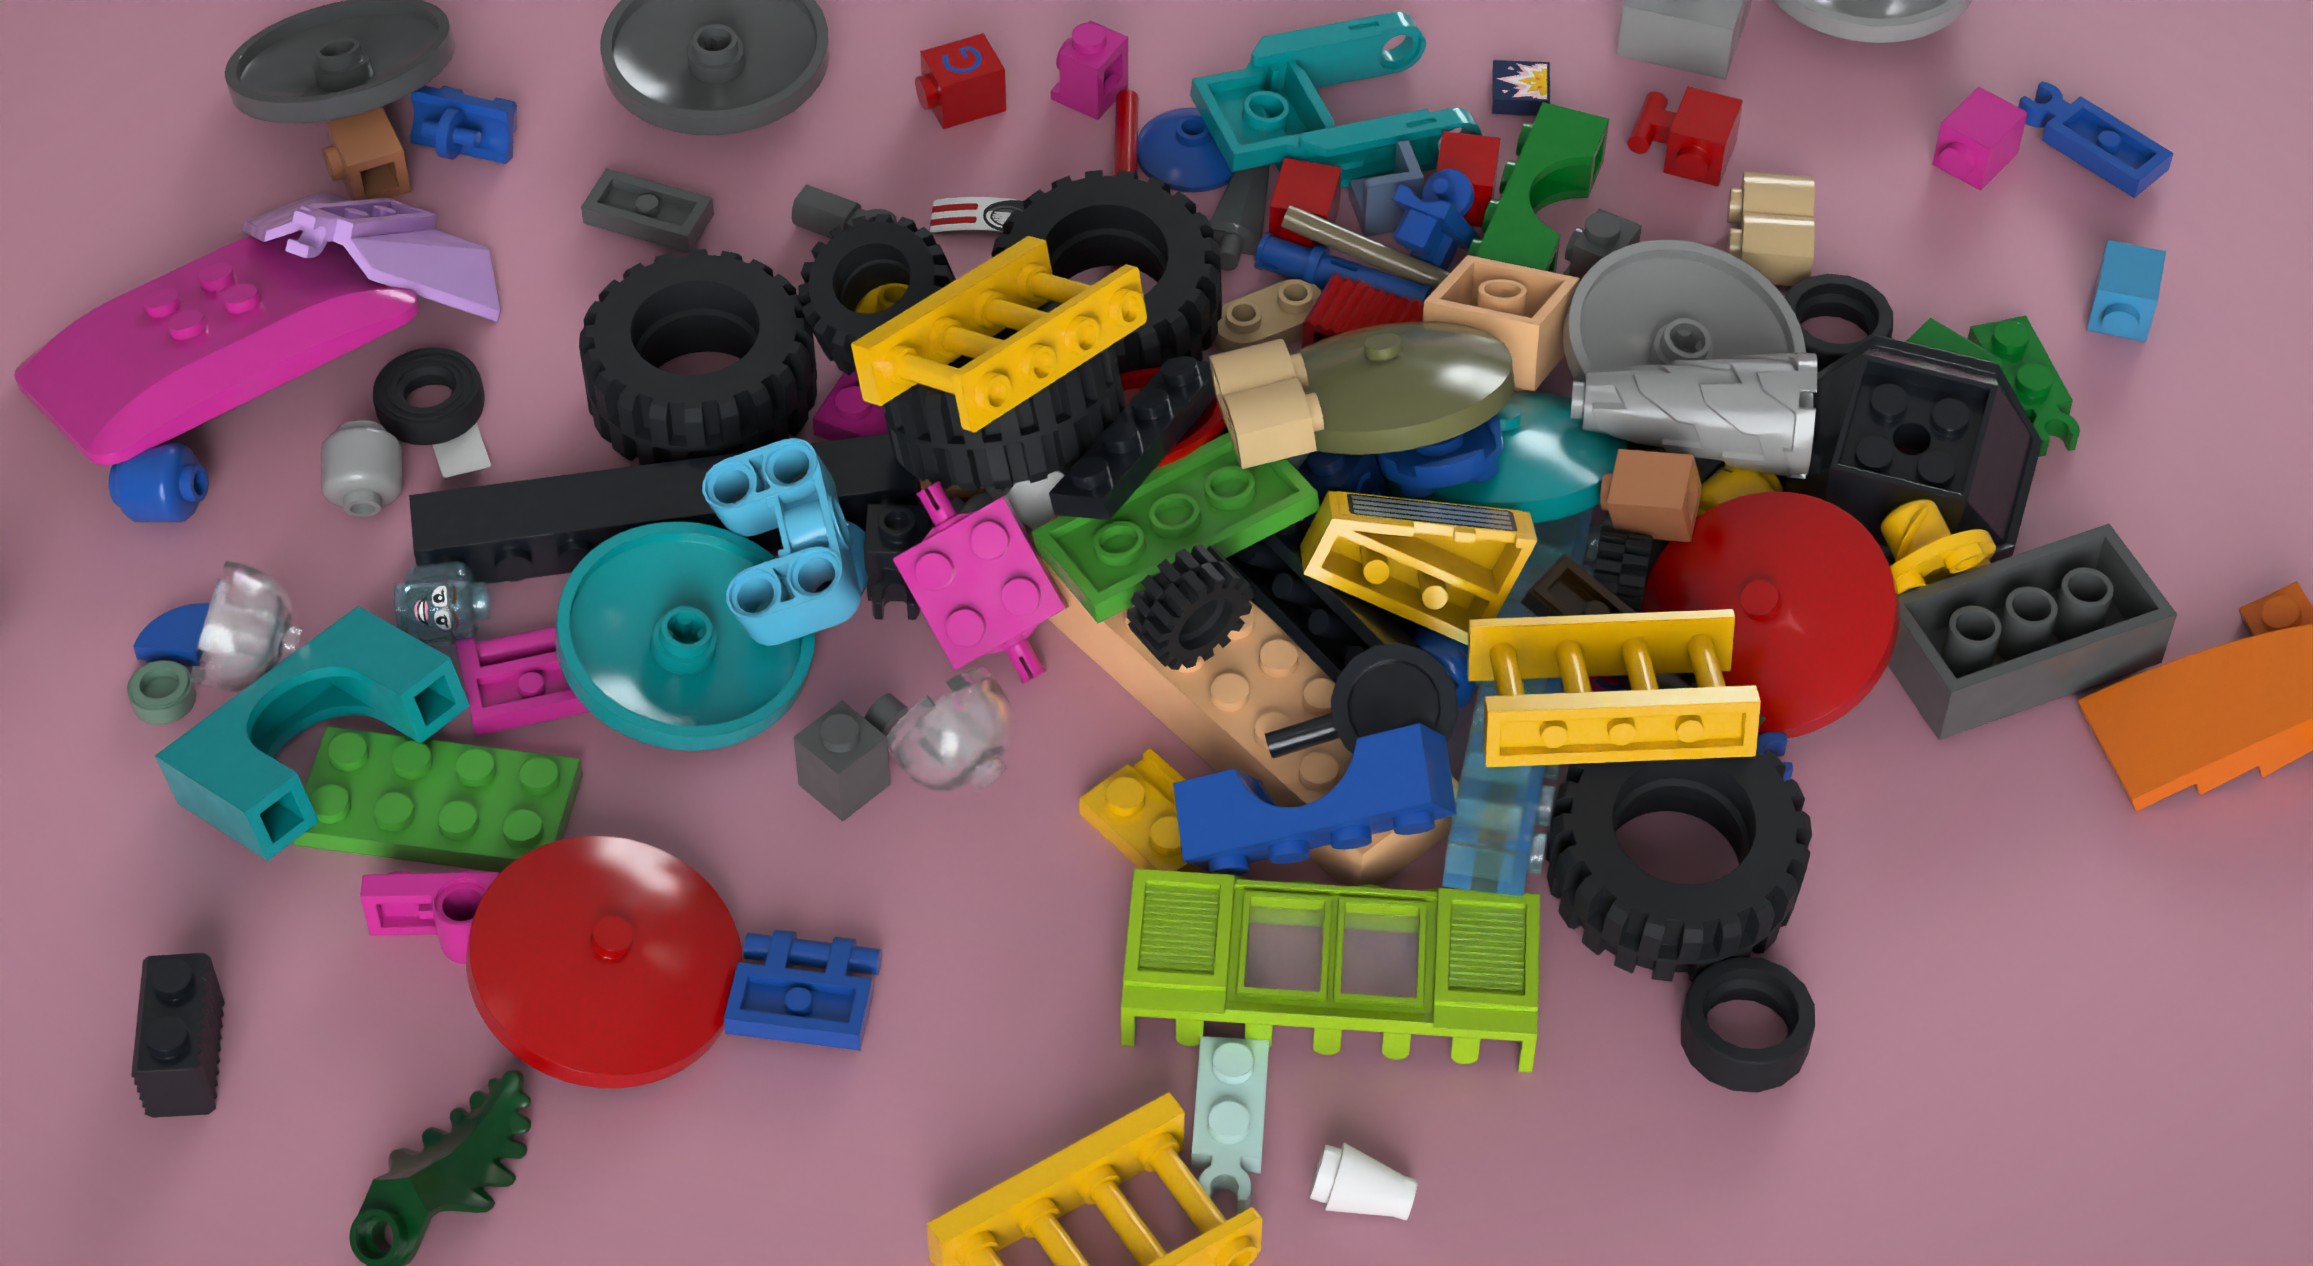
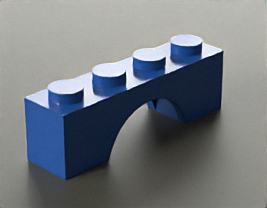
M1421 723L1357 738L1352 760L1339 783L1325 796L1303 806L1280 807L1271 798L1262 781L1236 769L1173 783L1183 861L1213 874L1240 876L1249 872V863L1270 859V862L1275 864L1300 862L1310 857V849L1330 844L1334 849L1360 848L1372 843L1373 834L1394 830V833L1399 835L1424 833L1435 828L1434 820L1457 815L1446 737Z

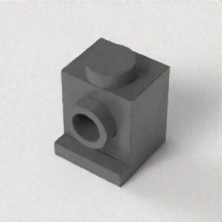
M1598 209L1596 213L1591 214L1586 219L1585 229L1577 227L1571 235L1565 251V260L1570 261L1571 264L1563 275L1578 277L1581 281L1589 269L1603 257L1622 247L1640 242L1642 225Z

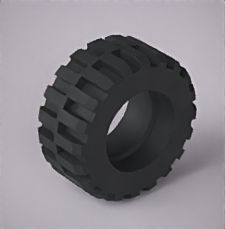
M1103 170L1087 171L1083 179L1072 181L1069 175L1051 183L1052 190L1046 193L1039 189L1023 201V212L1016 209L1002 225L1003 234L995 239L991 253L992 258L1027 236L1046 240L1052 274L1055 276L1070 279L1076 274L1091 268L1124 266L1127 264L1137 267L1139 271L1147 274L1157 282L1148 293L1143 295L1147 313L1146 323L1114 343L1120 374L1142 369L1159 368L1168 359L1189 356L1197 361H1202V350L1206 351L1212 347L1218 334V321L1222 318L1219 245L1214 240V231L1207 217L1200 212L1196 213V204L1185 194L1178 191L1175 195H1171L1170 185L1153 177H1150L1148 182L1138 180V174L1135 172L1119 170L1118 176H1103Z
M706 249L689 250V255L673 257L671 252L656 256L654 263L644 267L640 262L627 269L623 274L624 280L618 282L614 279L598 295L599 301H594L589 307L583 319L584 328L580 332L579 350L589 413L593 416L594 426L601 437L609 443L612 442V448L626 459L633 461L638 457L639 465L748 452L784 439H789V434L796 436L808 421V412L815 406L817 396L813 325L807 322L801 308L805 305L801 303L799 295L796 294V288L780 274L773 277V269L755 259L750 263L743 262L742 256L727 251H722L721 256L708 255ZM695 352H720L740 358L739 361L724 369L700 375L675 374L659 369L660 366L674 358Z
M1049 301L1037 308V310L1049 313L1060 306L1061 303ZM1005 328L993 337L1006 340L1018 331ZM1112 344L977 432L967 431L961 427L954 394L918 383L888 401L882 407L893 454L907 471L921 481L928 479L932 484L940 481L942 488L948 489L951 485H958L962 490L979 491L984 486L1004 489L1013 487V483L1030 480V483L1048 479V474L1061 470L1066 472L1070 470L1090 446L1101 437L1102 432L1111 423L1115 422L1118 415L1126 407L1115 347ZM962 355L948 365L961 368L974 360V358Z
M1757 750L1756 756L1571 764L1567 771L1566 781L1560 784L1555 800L1545 857L1549 862L1547 881L1550 893L1557 899L1561 898L1558 912L1568 928L1576 929L1582 926L1584 933L1581 942L1596 955H1601L1605 949L1616 956L1614 966L1630 973L1634 972L1636 965L1653 970L1652 979L1672 982L1675 972H1688L1689 980L1693 982L1699 973L1714 962L1737 956L1750 957L1752 951L1755 954L1764 953L1776 941L1780 927L1786 926L1791 917L1811 854L1808 850L1812 837L1811 819L1807 813L1802 811L1805 798L1798 783L1793 779L1783 781L1786 765L1773 752L1768 751L1762 755ZM1674 811L1689 814L1707 822L1727 839L1736 854L1739 866L1722 878L1703 884L1687 885L1663 881L1646 873L1630 860L1621 848L1615 832L1628 821L1647 813Z

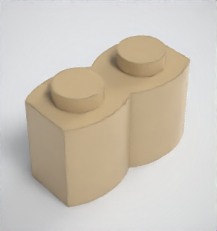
M1743 171L1741 189L1730 188L1727 223L1738 224V229H1729L1727 253L1755 268L1773 285L1794 286L1805 278L1810 277L1815 248L1814 177Z
M1281 338L1208 356L1219 409L1242 469L1317 451L1314 432L1324 430L1323 415L1316 393H1304V391L1309 390V382L1305 364L1300 353L1290 355L1284 340Z

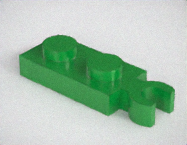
M2027 316L1970 326L1968 340L2002 359L2003 373L2042 440L2039 457L2046 456L2050 442L2049 436L2059 437L2064 442L2068 451L2075 450L2080 428L2077 421L2069 415L2073 400Z

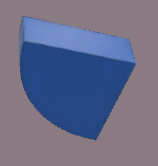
M211 603L185 605L172 609L154 619L143 629L133 645L137 660L151 662L170 660L182 665L200 667L217 619L214 605Z

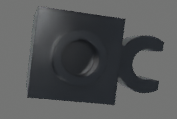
M868 504L864 561L865 570L868 575L867 596L868 601L872 602V613L875 619H883L884 606L890 601H903L907 604L908 620H916L919 616L920 607L895 565L893 558L921 543L931 531L932 519L924 505Z

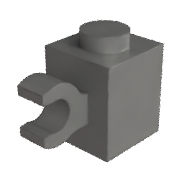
M891 693L880 697L869 708L863 718L843 700L793 737L798 785L842 822L891 785L888 749L899 744L910 733L909 728L899 720L908 713V707Z

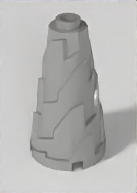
M1803 352L1736 355L1731 359L1674 360L1669 365H1641L1611 371H1586L1585 382L1573 381L1570 419H1582V430L1609 434L1636 444L1663 447L1668 453L1693 454L1697 458L1724 461L1730 467L1781 475L1787 478L1806 479L1811 461L1816 408H1813V392H1817L1816 353Z

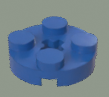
M1496 414L1480 426L1439 443L1405 451L1377 454L1379 468L1385 477L1399 483L1400 492L1403 495L1412 498L1425 497L1432 494L1437 488L1454 486L1467 481L1474 483L1488 481L1499 472L1498 458L1503 452L1504 447L1499 417Z

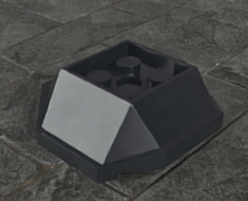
M1876 335L1817 373V392H1813V408H1816L1809 472L1806 475V479L1775 475L1782 485V492L1816 497L1834 504L1849 513L1872 534L1881 547L1889 566L1895 563V558L1881 532V524L1886 516L1899 506L1921 499L1931 500L1936 503L1951 534L1975 529L1988 531L1996 545V551L1989 560L1991 563L2013 556L2042 440L1998 363ZM1912 448L1921 454L1907 455L1898 449Z

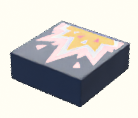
M1493 60L1492 114L1537 115L1542 102L1550 104V62Z

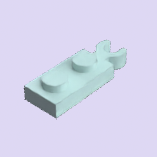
M1200 1036L1191 1169L1204 1170L1198 1182L1210 1198L1215 1191L1220 1189H1228L1234 1192L1237 1196V1214H1240L1249 1209L1251 1204V1180L1246 1172L1261 1173L1269 1040Z

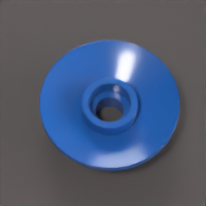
M1179 108L1164 112L1151 119L1139 132L1137 162L1148 178L1153 177L1170 185L1171 190L1192 193L1211 191L1229 184L1234 172L1230 170L1197 108Z

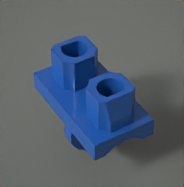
M424 85L411 93L414 120L410 143L436 148L438 156L450 160L455 159L459 154L507 164L513 158V134L517 129V105L515 101L497 97L493 101L464 94L462 89L444 85L440 89Z
M1444 169L1436 172L1424 184L1422 200L1418 198L1410 187L1402 184L1399 185L1392 200L1404 214L1393 234V238L1398 244L1412 250L1410 256L1447 271L1457 248L1469 251L1472 240L1474 238L1480 239V236L1463 218V215L1471 208L1475 197L1474 187L1467 176L1455 169Z

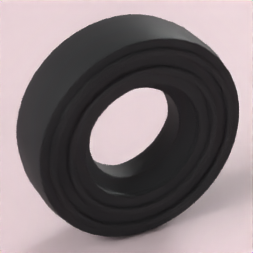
M422 348L398 356L380 371L373 386V403L381 425L386 429V432L391 433L397 440L414 445H434L459 437L478 421L484 408L485 393L482 379L476 366L465 355L446 348ZM443 385L452 390L451 396L447 400L435 406L419 408L410 406L406 402V398L411 392L424 386Z

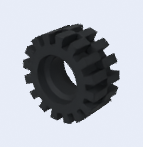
M1602 529L1593 578L1636 613H1640L1653 537Z
M1195 545L1191 554L1186 549L1176 552L1175 562L1172 564L1167 559L1157 565L1161 572L1155 578L1149 574L1141 582L1146 588L1145 591L1134 593L1131 602L1135 607L1127 610L1130 630L1163 666L1166 667L1168 665L1172 670H1179L1182 664L1186 669L1196 666L1198 656H1201L1204 661L1213 657V648L1218 644L1224 648L1231 641L1227 636L1230 631L1239 632L1245 624L1240 616L1250 614L1252 604L1249 600L1254 598L1253 590L1249 587L1250 584L1212 546L1206 549L1203 545Z

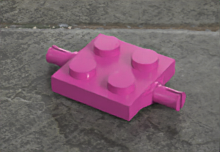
M940 481L918 492L916 495L923 503L935 528L931 529L921 543L894 557L893 561L954 670L982 655L1000 653L1005 650L1022 680V684L1044 673L1046 669L1040 663L1027 637L1032 635L1041 622L1069 606L1039 552L1036 550L1007 495L1000 497L977 511L957 514Z

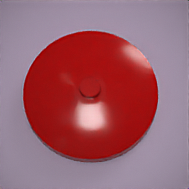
M1762 492L1740 496L1723 502L1696 517L1691 542L1670 541L1659 555L1646 582L1640 613L1733 609L1735 625L1731 671H1722L1725 685H1756L1761 700L1760 714L1766 718L1758 729V736L1767 732H1780L1786 734L1787 739L1814 732L1833 723L1847 714L1865 698L1881 678L1895 648L1900 621V602L1897 585L1889 563L1872 534L1858 520L1836 505L1816 497L1792 492Z
M582 836L558 840L536 848L511 863L496 877L482 896L473 918L466 951V972L473 1001L480 1016L502 1045L520 1060L546 1075L580 1086L611 1089L637 1087L668 1078L684 1070L705 1054L720 1037L725 1028L724 1015L737 963H743L740 938L734 920L718 893L699 873L677 857L659 848L631 839L612 836Z

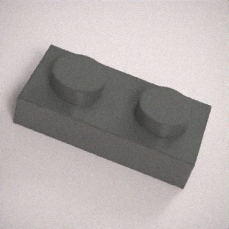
M607 168L581 206L584 224L687 253L693 249L714 215L711 197Z

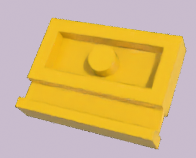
M1151 748L1143 752V759L1134 766L1125 765L1079 798V814L1139 869L1197 872L1201 869L1184 862L1182 856L1173 783L1185 781L1186 779Z

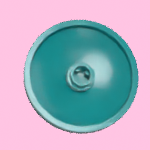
M1514 391L1505 407L1497 413L1500 420L1504 447L1503 452L1498 458L1499 472L1492 479L1479 483L1467 481L1454 486L1437 488L1428 496L1412 498L1400 492L1399 483L1389 480L1383 473L1382 475L1390 493L1397 498L1530 512L1533 523H1540L1572 516L1600 504L1603 476L1605 473H1613L1618 449H1627V441L1609 434L1582 430V419H1570L1571 398L1540 391Z
M661 522L639 526L619 533L599 544L578 563L565 583L560 596L555 624V646L559 665L566 682L581 703L603 723L619 733L642 743L673 750L698 751L723 748L753 738L769 729L791 709L800 696L810 671L815 646V633L778 645L767 646L757 643L749 636L730 611L726 602V591L730 581L739 572L776 559V557L753 541L726 529L693 522ZM772 600L762 603L755 613L766 609Z

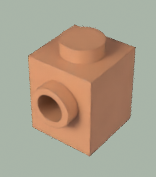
M383 107L326 122L331 146L322 148L324 160L333 182L342 179L352 200L392 198L411 192L404 150Z
M1618 449L1613 473L1604 474L1600 491L1601 508L1603 511H1609L1614 530L1652 536L1653 539L1691 542L1702 492L1694 455Z

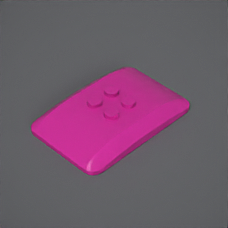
M301 230L266 242L250 236L215 250L93 309L74 321L16 368L14 377L20 391L89 461L97 465L118 464L403 326L418 314L420 305L417 296L411 289L390 287L369 280L341 244L333 241L327 242L325 248L318 256L304 258L285 251L288 239L298 240L303 233Z

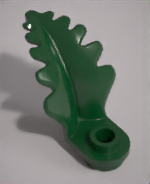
M510 1070L501 1079L496 1077L490 1079L488 1082L489 1094L480 1090L471 1094L469 1099L470 1113L461 1107L452 1110L449 1118L453 1128L450 1133L434 1127L426 1129L422 1134L424 1145L422 1152L400 1148L390 1153L388 1173L373 1179L358 1216L350 1228L349 1239L351 1249L362 1263L367 1266L408 1265L415 1257L433 1216L442 1211L488 1212L494 1207L495 1201L484 1190V1187H509L515 1182L516 1175L505 1167L499 1159H521L527 1153V1146L513 1138L514 1135L529 1132L531 1128L530 1119L519 1112V1109L527 1108L531 1104L530 1097L523 1092L524 1076L519 1070ZM387 1224L390 1225L393 1233L392 1246L385 1239Z

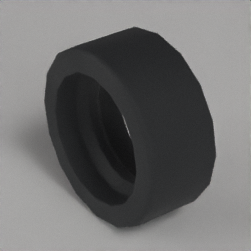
M1823 274L1805 278L1792 286L1784 297L1794 311L1799 324L1808 319L1821 316L1840 317L1855 323L1867 334V337L1863 340L1853 343H1828L1813 337L1801 326L1806 353H1816L1817 373L1876 335L1889 338L1892 336L1893 310L1885 296L1869 283L1849 275Z
M1742 956L1714 962L1695 977L1686 994L1681 1019V1045L1690 1064L1708 1081L1732 1091L1756 1093L1780 1087L1799 1073L1809 1053L1815 1029V1004L1805 984L1786 967L1764 958ZM1727 1001H1755L1771 1008L1785 1021L1788 1027V1034L1785 1040L1778 1045L1763 1049L1741 1048L1724 1041L1717 1035L1707 1022V1014L1717 1004Z

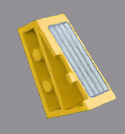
M1328 491L1300 545L1304 575L1468 645L1469 620L1495 619L1538 540L1530 512Z

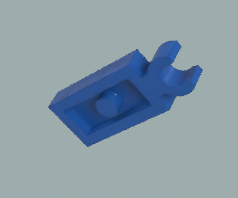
M2042 81L2038 84L2035 102L2026 96L2020 98L2018 107L2028 112L2025 124L2032 127L2045 128L2042 141L2133 198L2143 192L2170 168L2173 152L2082 96L2070 104L2063 100V95L2056 86Z

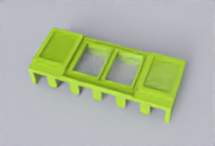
M1134 869L1121 1000V1046L1135 1047L1137 1016L1176 1019V1041L1184 1046L1200 1045V1036H1204L1205 1021L1245 1023V1039L1269 1040V1048L1272 1046L1273 1025L1314 1028L1313 1049L1322 1055H1334L1340 1051L1342 1030L1383 1032L1382 1054L1386 1058L1393 1060L1408 1057L1411 1034L1451 1037V1059L1459 1064H1471L1478 1060L1481 1039L1519 1041L1518 1072H1532L1538 1032L1540 894L1432 888L1420 891L1388 889L1373 884L1341 886L1315 884L1307 880H1294L1291 882L1249 880L1241 876L1229 874Z

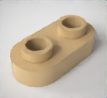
M1289 279L1224 304L1222 306V318L1218 321V334L1214 341L1215 346L1223 353L1281 338L1286 345L1301 340L1303 322L1322 291L1314 284L1300 279Z

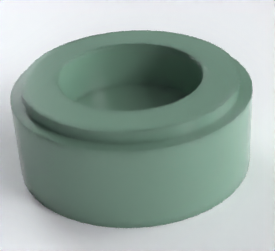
M159 660L148 663L134 672L127 685V693L133 712L139 719L150 724L160 725L175 722L187 715L196 701V690L189 670L175 661Z

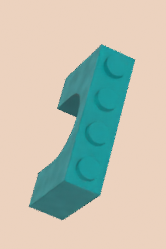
M357 606L157 753L155 758L179 805L268 861L319 822L298 774L274 759L281 748L294 736L328 719L348 715H363L379 719L421 744L470 707V704L449 656Z

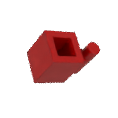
M1687 86L1678 111L1675 113L1665 110L1668 105V99L1664 94L1656 91L1650 92L1644 100L1627 145L1631 151L1637 154H1644L1648 152L1652 141L1667 144L1663 173L1719 187L1737 141L1743 100Z

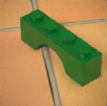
M1542 102L1534 123L1525 122L1522 126L1516 148V155L1519 156L1517 162L1507 161L1499 188V193L1502 196L1500 200H1490L1482 226V232L1485 235L1482 240L1477 238L1472 240L1467 255L1556 273L1560 234L1541 222L1536 213L1542 208L1558 201L1589 197L1604 161L1609 118Z

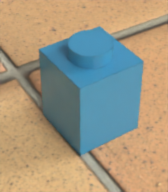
M2112 240L2106 241L2096 278L2087 325L2088 331L2146 342L2158 302L2166 251Z

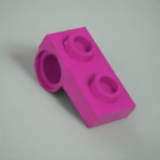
M461 870L455 873L414 874L407 871H394L388 874L363 875L360 899L370 936L438 934L440 946L445 956L456 963L466 964L468 937L476 909L482 896L499 875V872Z

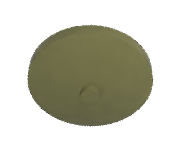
M1400 322L1370 326L1328 337L1294 353H1300L1305 364L1309 390L1304 391V393L1310 394L1315 392L1320 403L1324 430L1314 432L1316 448L1320 452L1349 455L1382 454L1439 443L1464 434L1487 422L1505 407L1515 387L1512 357L1505 344L1482 330L1452 323Z

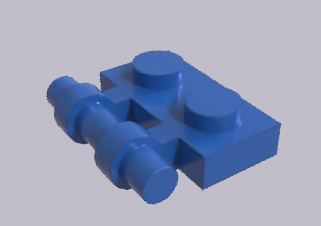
M775 929L772 936L747 933L744 942V959L764 961L765 965L737 963L724 1015L725 1033L861 1051L873 998V983L871 978L855 977L852 975L853 973L879 975L882 949L857 946L856 939L834 937L832 943L797 939V933L794 931ZM793 965L826 969V971L822 973L793 969Z

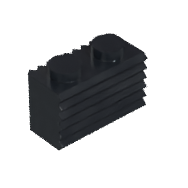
M205 953L148 956L143 960L131 1077L134 1078V1085H137V1092L140 1093L139 1100H142L145 1115L152 1118L207 1115L216 1109L214 1099L217 1097L215 1087L218 1085L216 1075L219 1074L217 1064L220 1062L218 1052L221 1051L219 1041L222 1039L220 1029L223 1028L221 1018L224 1016L222 1006L225 1005L212 960Z

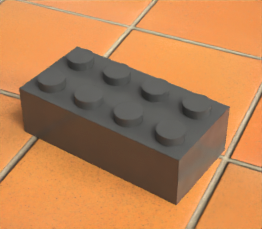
M2106 524L1899 594V631L1888 666L1939 740L2162 663L2177 613L2112 526Z

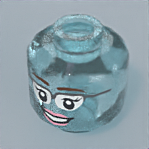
M463 562L411 567L407 571L404 583H396L394 586V605L398 628L431 647L455 645L454 640L473 636L475 639L478 633L479 620H487L491 616L487 582H475L471 569Z

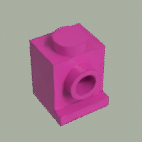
M1091 20L1088 23L1076 26L1072 31V38H1068L1058 52L1056 66L1060 71V81L1050 91L1051 100L1099 120L1116 101L1117 94L1128 88V36Z

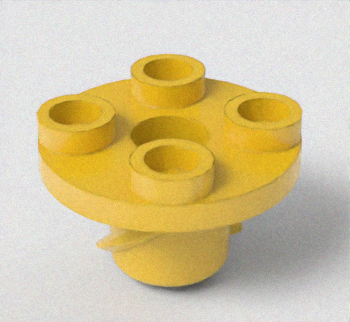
M1927 499L1915 500L1899 506L1888 514L1881 524V532L1895 558V563L1890 568L1897 585L1898 595L1991 564L1989 560L1996 551V545L1986 530L1975 529L1951 534L1936 503Z

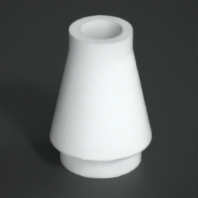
M1345 1142L1341 1149L1325 1144L1316 1167L1309 1199L1325 1203L1324 1211L1391 1216L1406 1221L1413 1205L1418 1180L1402 1175Z

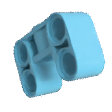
M784 439L724 459L713 465L703 480L702 493L726 529L743 537H749L779 528L783 549L778 551L779 558L739 572L730 581L726 591V602L730 611L749 636L759 644L767 646L778 645L839 625L850 619L857 611L861 602V590L850 550L852 548L851 537L845 516L839 504L833 477L812 445L802 439ZM807 473L801 480L791 483L798 475ZM747 493L741 500L732 503L737 496ZM833 580L828 588L815 593L822 583ZM772 600L766 609L755 613L762 603Z

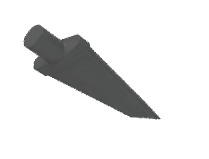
M1270 164L1235 171L1211 220H1209L1214 231V240L1219 245L1220 263L1223 270L1230 271L1237 268L1241 254L1254 256L1262 238Z

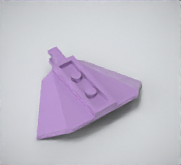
M321 191L244 220L242 232L262 242L300 230L303 231L298 240L288 239L285 251L304 258L318 256L325 248L327 242L333 241L341 244L369 280L390 287L411 289L417 296L498 322L500 307L489 249L436 230L435 225L438 217L436 214L387 197L350 200L336 194Z

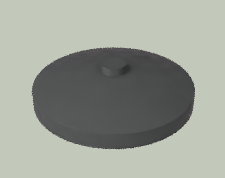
M346 0L295 14L252 36L230 57L225 68V79L233 104L242 113L252 118L268 122L292 124L322 122L357 115L385 106L420 89L439 75L448 65L454 54L455 41L447 15L440 8L422 0Z
M621 0L607 18L600 40L605 80L612 94L621 105L638 118L654 126L692 135L740 133L768 125L785 117L801 106L819 87L825 76L830 56L826 19L815 0Z

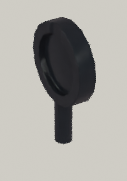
M1402 643L1375 645L1353 657L1338 675L1330 700L1332 713L1265 733V738L1273 759L1338 738L1341 739L1345 748L1354 753L1357 738L1418 723L1445 736L1447 744L1453 735L1459 715L1456 687L1445 667L1425 650Z

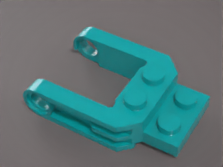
M1391 12L1263 36L1252 51L1251 61L1245 69L1193 78L1190 97L1232 172L1274 163L1280 172L1284 158L1342 167L1340 188L1349 187L1350 180L1394 173L1396 142L1409 140L1421 172L1437 168L1441 143L1438 142L1442 137L1443 131L1449 132L1456 128H1462L1459 133L1482 136V131L1471 113L1463 108H1449L1434 112L1423 109L1334 127L1335 122L1316 88L1399 73L1413 66L1422 57L1426 48V40L1414 19L1404 12ZM1406 35L1405 40L1397 47L1383 50L1385 44L1392 38Z

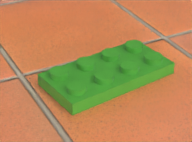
M1228 432L1200 446L1187 456L1154 469L1111 520L1060 516L1032 530L1036 550L1098 624L1133 606L1134 604L1131 602L1134 593L1144 592L1146 589L1141 582L1148 574L1155 578L1161 572L1157 565L1165 559L1170 564L1174 563L1176 552L1186 549L1191 554L1195 545H1203L1206 549L1212 546L1224 558H1227L1316 513L1320 506L1318 492L1287 458L1242 469Z
M326 726L304 788L319 822L294 840L293 845L501 873L511 863L526 853L543 845L563 840L583 775L580 758L427 739L420 744L407 736Z

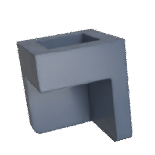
M1409 140L1396 142L1394 173L1355 179L1349 182V199L1365 237L1395 232L1404 214L1392 200L1400 184L1410 187L1418 198L1422 200L1424 177Z

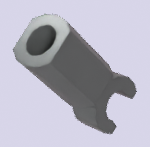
M807 184L794 199L791 218L794 225L831 238L829 234L831 230L839 225L843 231L853 227L852 219L865 216L867 222H875L877 214H890L893 222L897 223V216L890 211L884 209L866 211L861 209V205L857 202Z

